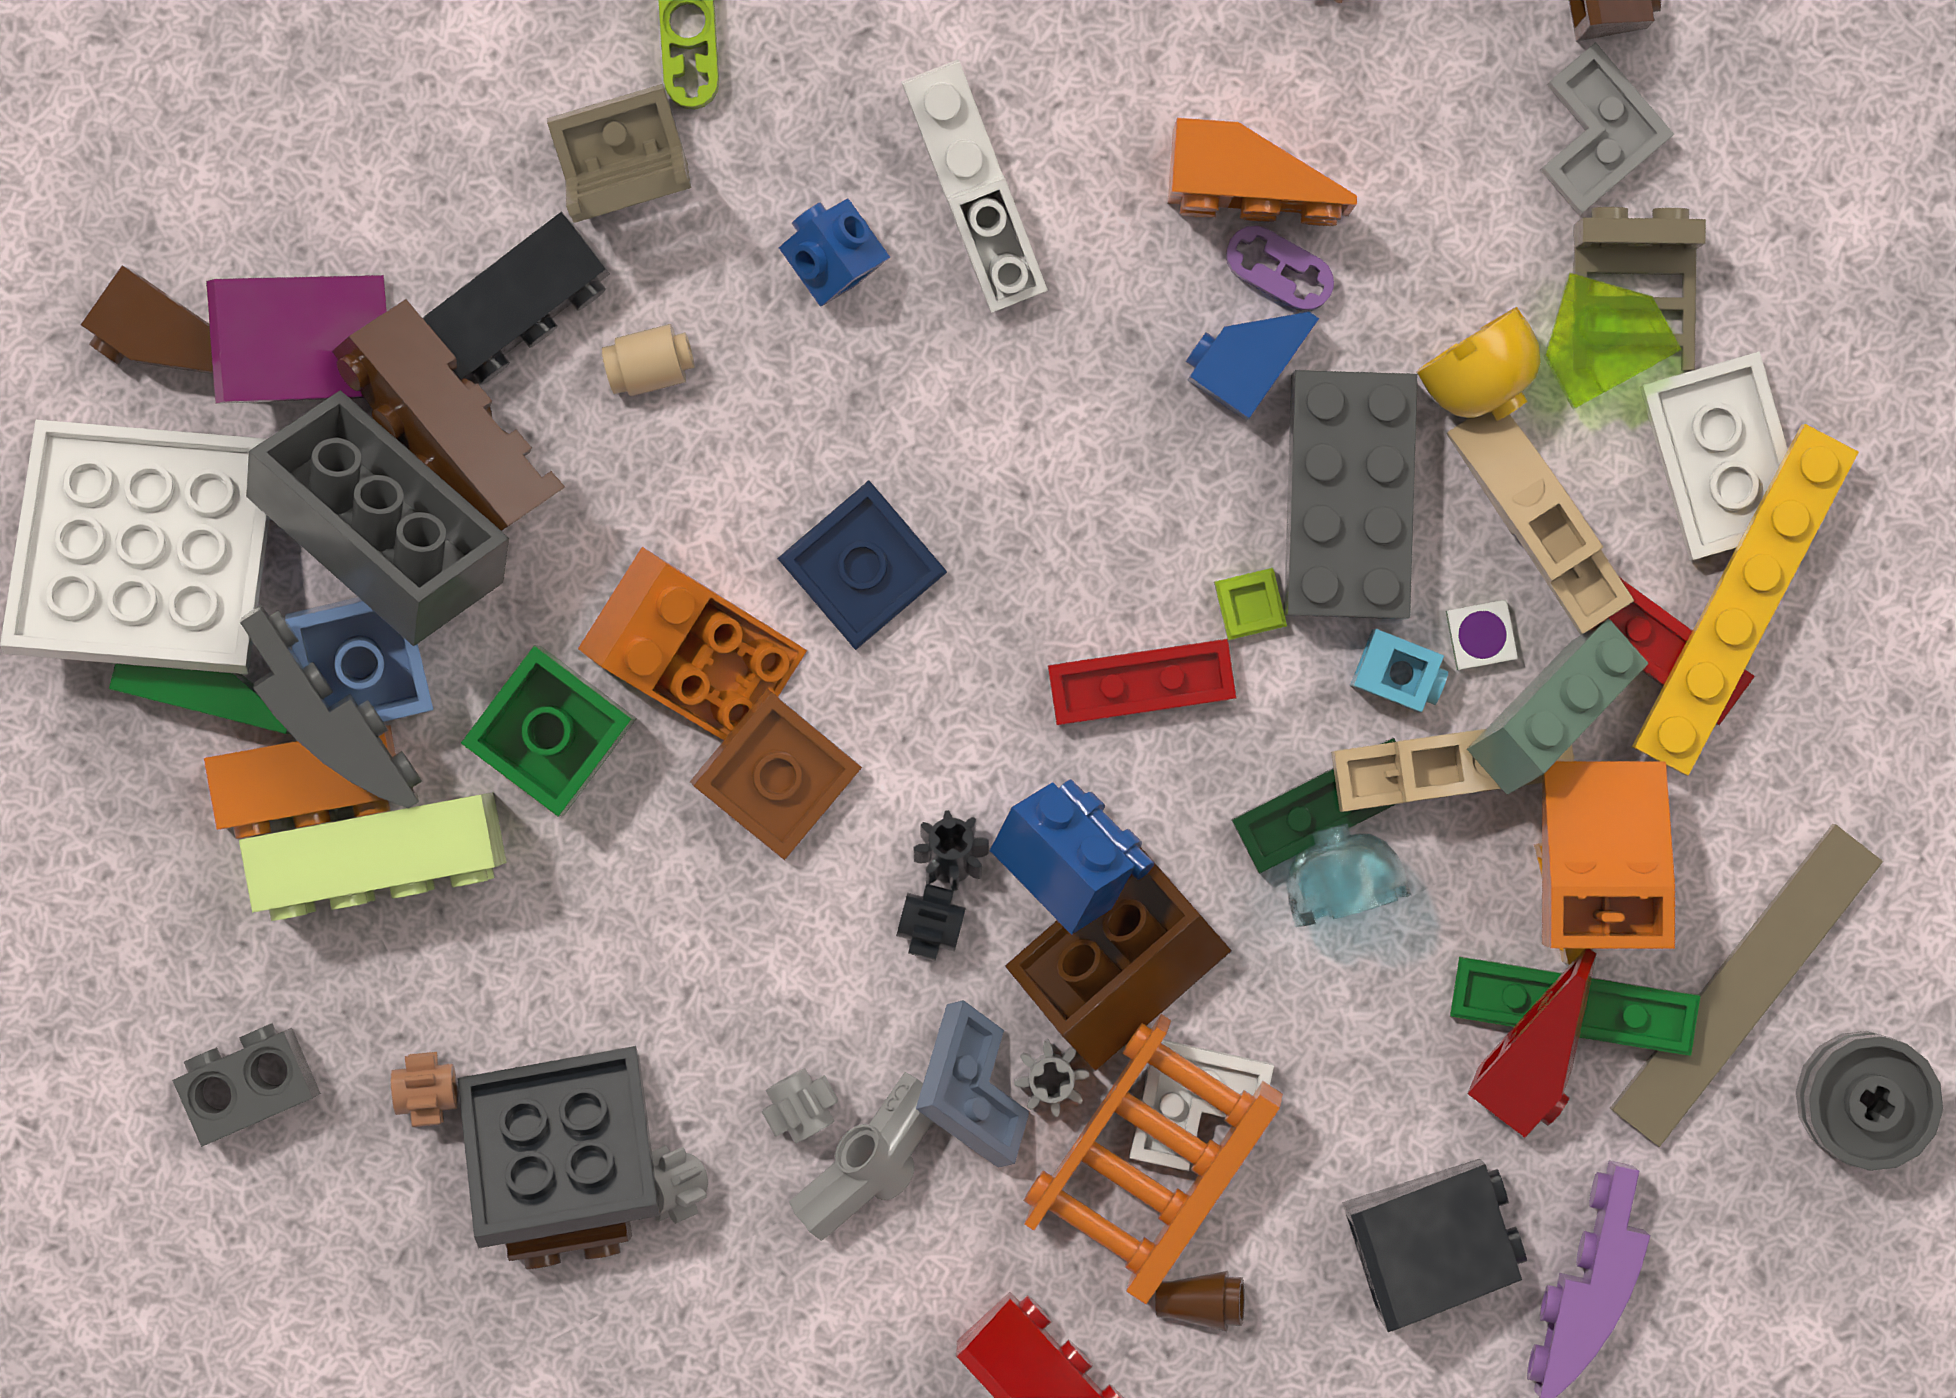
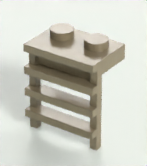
M663 84L547 118V124L565 178L566 207L573 223L691 188L688 163Z
M1625 207L1592 208L1591 218L1583 217L1573 225L1572 369H1586V346L1681 347V371L1695 370L1696 250L1704 245L1706 241V219H1689V209L1655 208L1652 211V218H1628V208ZM1587 274L1682 275V297L1587 296ZM1587 310L1682 311V334L1586 333Z

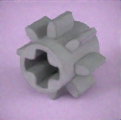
M1046 1039L1043 1043L1044 1055L1037 1059L1024 1052L1020 1055L1023 1063L1030 1067L1029 1076H1019L1014 1079V1085L1020 1088L1030 1086L1033 1094L1028 1100V1109L1032 1110L1040 1101L1051 1103V1111L1056 1117L1060 1114L1059 1102L1067 1097L1081 1104L1083 1098L1074 1089L1075 1080H1083L1089 1077V1070L1084 1068L1073 1070L1070 1062L1075 1057L1076 1050L1072 1046L1066 1049L1061 1056L1053 1053L1052 1044L1049 1039ZM1049 1062L1056 1063L1058 1072L1069 1073V1080L1061 1081L1059 1092L1054 1094L1047 1093L1045 1084H1035L1034 1076L1042 1075L1044 1073V1064Z
M804 1068L765 1090L773 1104L764 1108L762 1114L775 1137L788 1130L793 1141L798 1143L834 1122L828 1107L836 1104L838 1098L825 1075L812 1081Z
M665 1145L652 1151L660 1216L655 1217V1220L660 1222L670 1217L676 1224L698 1214L695 1203L707 1198L705 1192L708 1187L707 1173L701 1161L694 1155L686 1153L683 1147L670 1152Z

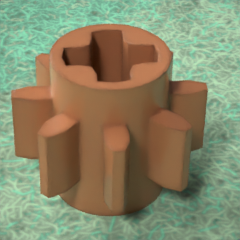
M437 1052L408 1054V1056H405L406 1068L391 1071V1094L394 1112L396 1115L411 1114L412 1127L440 1125L441 1122H444L443 1110L458 1108V1087L454 1065H438Z

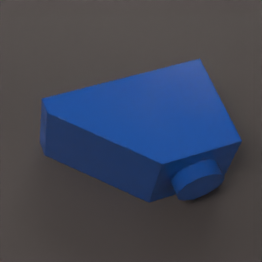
M1304 312L1224 326L1217 338L1205 332L1185 361L1195 368L1187 380L1247 421L1319 318L1311 312Z

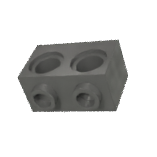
M273 1023L239 1037L243 1049L222 1058L216 1047L184 1061L188 1073L172 1081L201 1147L321 1094L292 1028L277 1034ZM264 1053L277 1054L286 1063L287 1076L281 1085H271L261 1078L258 1064ZM209 1077L220 1078L229 1085L231 1101L226 1109L213 1108L206 1102L203 1095V1087Z

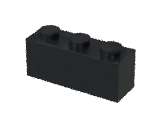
M561 211L430 311L423 319L456 357L457 368L454 372L458 378L471 381L476 377L482 385L494 378L510 364L504 355L522 341L531 348L549 336L558 327L552 318L571 304L579 311L603 294L606 288L601 281L610 273Z

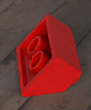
M1009 1292L957 1340L956 1357L994 1398H1124L1111 1384L1104 1390H1101L1086 1374L1093 1367L1091 1362L1069 1339L1062 1346L1056 1342L1045 1330L1052 1322L1051 1319L1028 1295L1019 1301Z

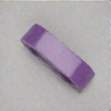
M1247 226L1237 231L1228 243L1226 261L1231 272L1239 279L1287 306L1299 311H1313L1321 307L1331 296L1334 279L1329 266L1317 256L1269 229L1260 226ZM1256 237L1266 242L1263 253L1279 262L1276 270L1273 271L1260 263H1256L1251 270L1245 269L1240 265L1244 255L1236 250L1238 244L1243 242L1250 245ZM1286 266L1299 274H1303L1308 267L1314 268L1319 272L1316 277V283L1323 287L1321 294L1318 296L1314 293H1309L1304 300L1297 298L1294 295L1297 285L1281 275L1283 268Z

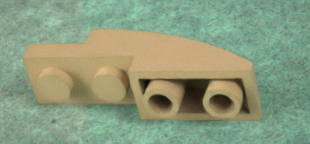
M1489 412L1475 418H1469L1446 433L1512 535H1516L1580 635L1634 601L1601 549L1604 547L1549 466L1510 414L1496 421L1493 414Z
M1486 729L1332 751L1331 755L1340 812L1501 789L1467 750ZM1572 745L1556 761H1574ZM1542 775L1525 785L1542 783Z

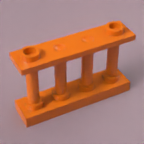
M1162 1014L1152 1028L1141 1023L1122 1052V1054L1130 1058V1061L1054 1174L1051 1176L1043 1170L1023 1200L1032 1206L1024 1223L1030 1229L1035 1230L1049 1210L1127 1261L1125 1268L1131 1271L1132 1274L1126 1292L1144 1304L1148 1303L1280 1109L1283 1093L1264 1081L1261 1082L1253 1095L1245 1090L1238 1094L1162 1044L1161 1042L1166 1036L1171 1020ZM1147 1063L1226 1114L1224 1121L1232 1125V1127L1220 1144L1211 1139L1206 1144L1128 1092ZM1114 1112L1193 1164L1191 1170L1198 1174V1177L1187 1193L1178 1188L1173 1193L1095 1141ZM1081 1161L1160 1213L1158 1219L1165 1223V1225L1153 1242L1145 1237L1141 1241L1137 1240L1062 1190Z

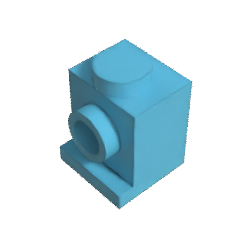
M1372 629L1350 686L1411 710L1422 712L1426 702L1436 705L1449 671L1440 668L1444 655L1381 630ZM1397 661L1408 663L1412 669L1411 679L1403 685L1394 683L1390 677V668Z

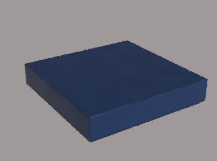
M870 480L777 558L855 650L861 647L947 573L945 568Z

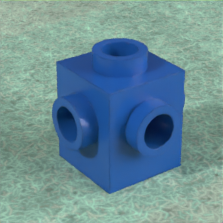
M849 198L828 210L825 209L821 202L806 210L791 223L797 232L778 247L820 307L854 288L890 258Z

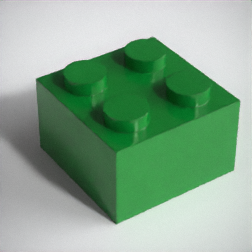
M534 645L462 740L461 744L559 817L567 813L637 718L542 646Z

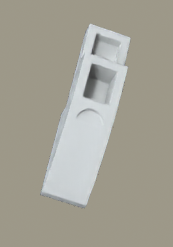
M957 59L901 81L920 129L923 142L991 313L1048 291L960 61Z

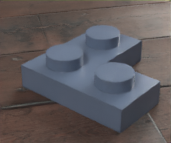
M964 1000L950 1003L945 1008L916 1110L996 1167L1013 1165L1016 1162L1030 1111L989 1082L1004 1029Z

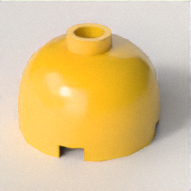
M1518 307L1482 326L1481 330L1460 343L1451 346L1418 369L1416 373L1424 387L1442 408L1456 416L1475 418L1491 412L1496 421H1499L1528 402L1522 391L1537 377L1541 363L1539 343L1530 324L1523 317Z

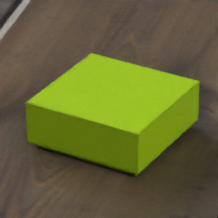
M1273 568L1214 581L1228 640L1287 626Z

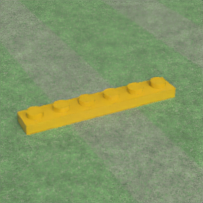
M1807 424L1800 426L1637 735L1632 748L1657 761H1665L1666 766L1689 776L1859 451Z

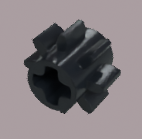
M947 810L944 812L943 819L933 826L926 822L921 823L920 836L926 844H918L913 847V858L916 863H928L926 883L931 884L938 879L944 883H950L952 890L957 891L959 882L966 879L969 875L976 879L982 877V864L977 858L989 854V840L986 838L974 839L976 818L971 817L964 822L961 819L952 818L950 811ZM956 846L962 848L961 853L955 849ZM943 848L947 853H941L940 849Z
M926 883L923 896L907 892L896 936L911 940L908 954L936 961L939 948L955 952L966 907L951 904L953 890Z

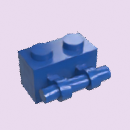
M1072 779L1063 783L1059 788L1052 782L1012 806L989 850L1071 935L1113 908L1131 874L1139 880L1154 866V862L1140 849L1142 841L1130 829L1122 831L1103 812L1105 804L1093 792L1085 793Z

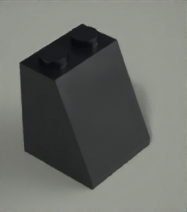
M1481 1159L1342 1202L1378 1317L1387 1332L1411 1325L1522 1280L1517 1264L1527 1262L1524 1246L1516 1226L1506 1229L1499 1206L1509 1204L1504 1183L1499 1170L1495 1169L1488 1172L1486 1164Z

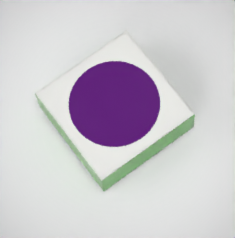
M1507 599L1445 611L1456 670L1518 659Z

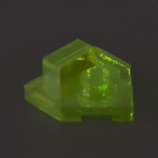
M1569 273L1566 277L1544 358L1571 408L1575 409L1682 349L1653 296Z

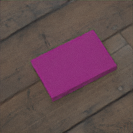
M384 275L229 278L206 281L215 404L326 400L340 390L350 399L364 398L360 391L353 390L343 380L337 368L338 359L332 351L351 334L387 312Z

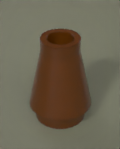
M1228 1271L1175 1281H1162L1156 1290L1155 1308L1157 1318H1172L1226 1332L1228 1326H1242L1245 1306L1243 1277H1229Z

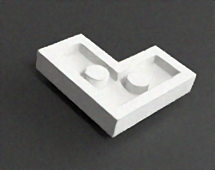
M1162 1040L1161 1042L1238 1094L1245 1090L1253 1095L1262 1081L1270 1085L1274 1069L1272 1063ZM1149 1064L1141 1097L1142 1102L1194 1136H1197L1202 1112L1226 1117V1114ZM1135 1126L1129 1158L1189 1171L1191 1162Z

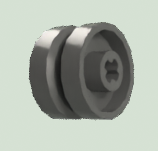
M1870 1031L1842 1033L1820 1045L1803 1065L1796 1088L1798 1117L1810 1139L1828 1154L1843 1163L1869 1171L1897 1168L1919 1156L1935 1137L1943 1112L1941 1083L1929 1061L1907 1043ZM1865 1090L1875 1094L1874 1103L1869 1108L1859 1102Z

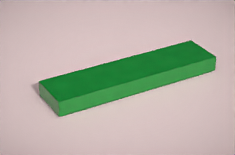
M1459 956L1450 1017L1514 1027L1561 976L1562 972ZM1592 977L1579 1038L1691 1056L1701 995Z

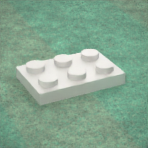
M1760 351L1640 386L1689 560H1695L1738 546L1788 451Z

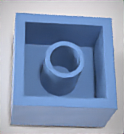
M359 597L285 614L286 621L299 642L291 646L293 653L303 668L314 662L333 691L332 694L324 698L329 707L351 694L358 706L369 700L383 722L434 710L418 644L412 646Z

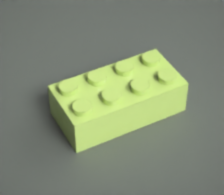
M494 792L239 840L252 913L269 910L271 921L316 912L314 901L328 898L331 910L366 904L376 900L374 894L376 889L390 887L392 899L425 893L435 889L433 880L435 878L450 876L452 887L484 882L495 878L494 867L507 863Z

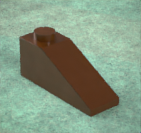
M122 265L81 323L82 327L95 335L89 345L118 365L124 357H127L140 364L213 374L209 323L135 271Z

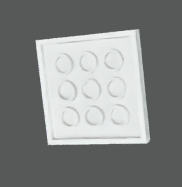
M35 420L0 643L3 653L249 674L253 642L240 624V619L258 607L270 518L246 497L249 451L266 439Z

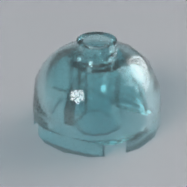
M1348 824L1312 833L1315 845L1297 854L1289 867L1286 881L1288 904L1295 927L1316 924L1315 919L1327 915L1333 917V919L1349 916L1398 901V897L1412 895L1401 861L1389 844L1372 834L1351 835Z

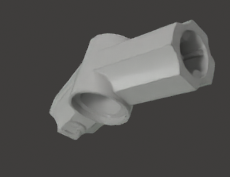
M904 1072L869 1125L862 1124L849 1130L836 1148L835 1162L789 1201L794 1214L806 1226L808 1231L822 1241L874 1196L881 1200L893 1199L901 1194L909 1185L915 1168L911 1155L933 1124L932 1120L916 1110L923 1083L912 1075Z

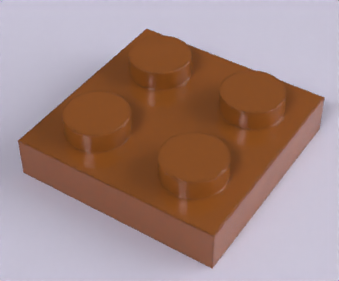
M767 688L690 780V783L785 860L862 767Z

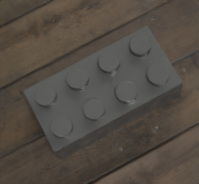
M1295 370L1291 374L1284 594L1285 616L1410 618L1418 374Z
M341 390L249 451L246 497L412 646L417 645L503 583L509 537Z

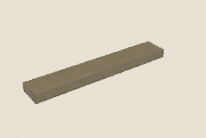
M1832 824L1699 993L1701 997L1691 1056L1655 1050L1610 1109L1660 1147L1884 861L1838 825Z

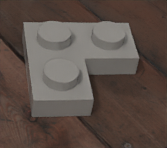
M1596 42L1547 84L1586 131L1540 170L1577 214L1581 215L1674 135Z

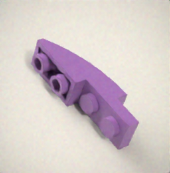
M1609 1160L1606 1174L1596 1172L1589 1200V1207L1598 1209L1593 1233L1587 1231L1582 1233L1576 1260L1577 1267L1585 1268L1584 1276L1582 1278L1559 1273L1557 1287L1546 1286L1540 1310V1321L1549 1322L1544 1346L1534 1344L1527 1369V1380L1536 1382L1534 1391L1539 1398H1556L1576 1380L1594 1359L1614 1330L1631 1297L1642 1269L1651 1236L1643 1229L1628 1226L1640 1172L1633 1165Z

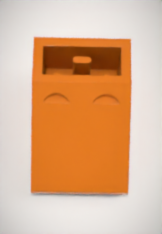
M1189 118L1176 119L1172 133L1167 204H1180V215L1216 217V211H1219V207L1241 209L1240 219L1274 222L1277 216L1280 215V212L1301 213L1302 224L1336 226L1337 220H1341V216H1349L1357 205L1356 194L1239 122Z
M641 547L578 647V650L602 668L722 740L726 739L767 688L777 697L780 695L807 652L805 648L644 547Z
M1556 761L1542 774V945L1549 948L1675 949V876L1665 761Z

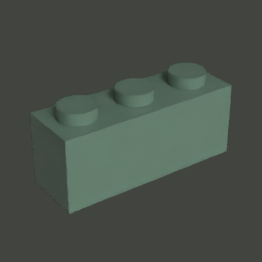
M1608 618L1572 640L1467 750L1508 795L1544 774L1649 663Z

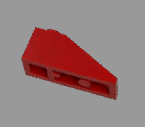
M1585 948L1483 1060L1467 1093L1524 1138L1540 1121L1547 1126L1552 1124L1570 1099L1564 1093L1573 1069L1597 955L1590 948Z

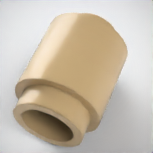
M671 324L615 338L614 345L602 347L603 362L613 394L627 391L631 397L686 383L685 370L695 368L686 332L675 335Z

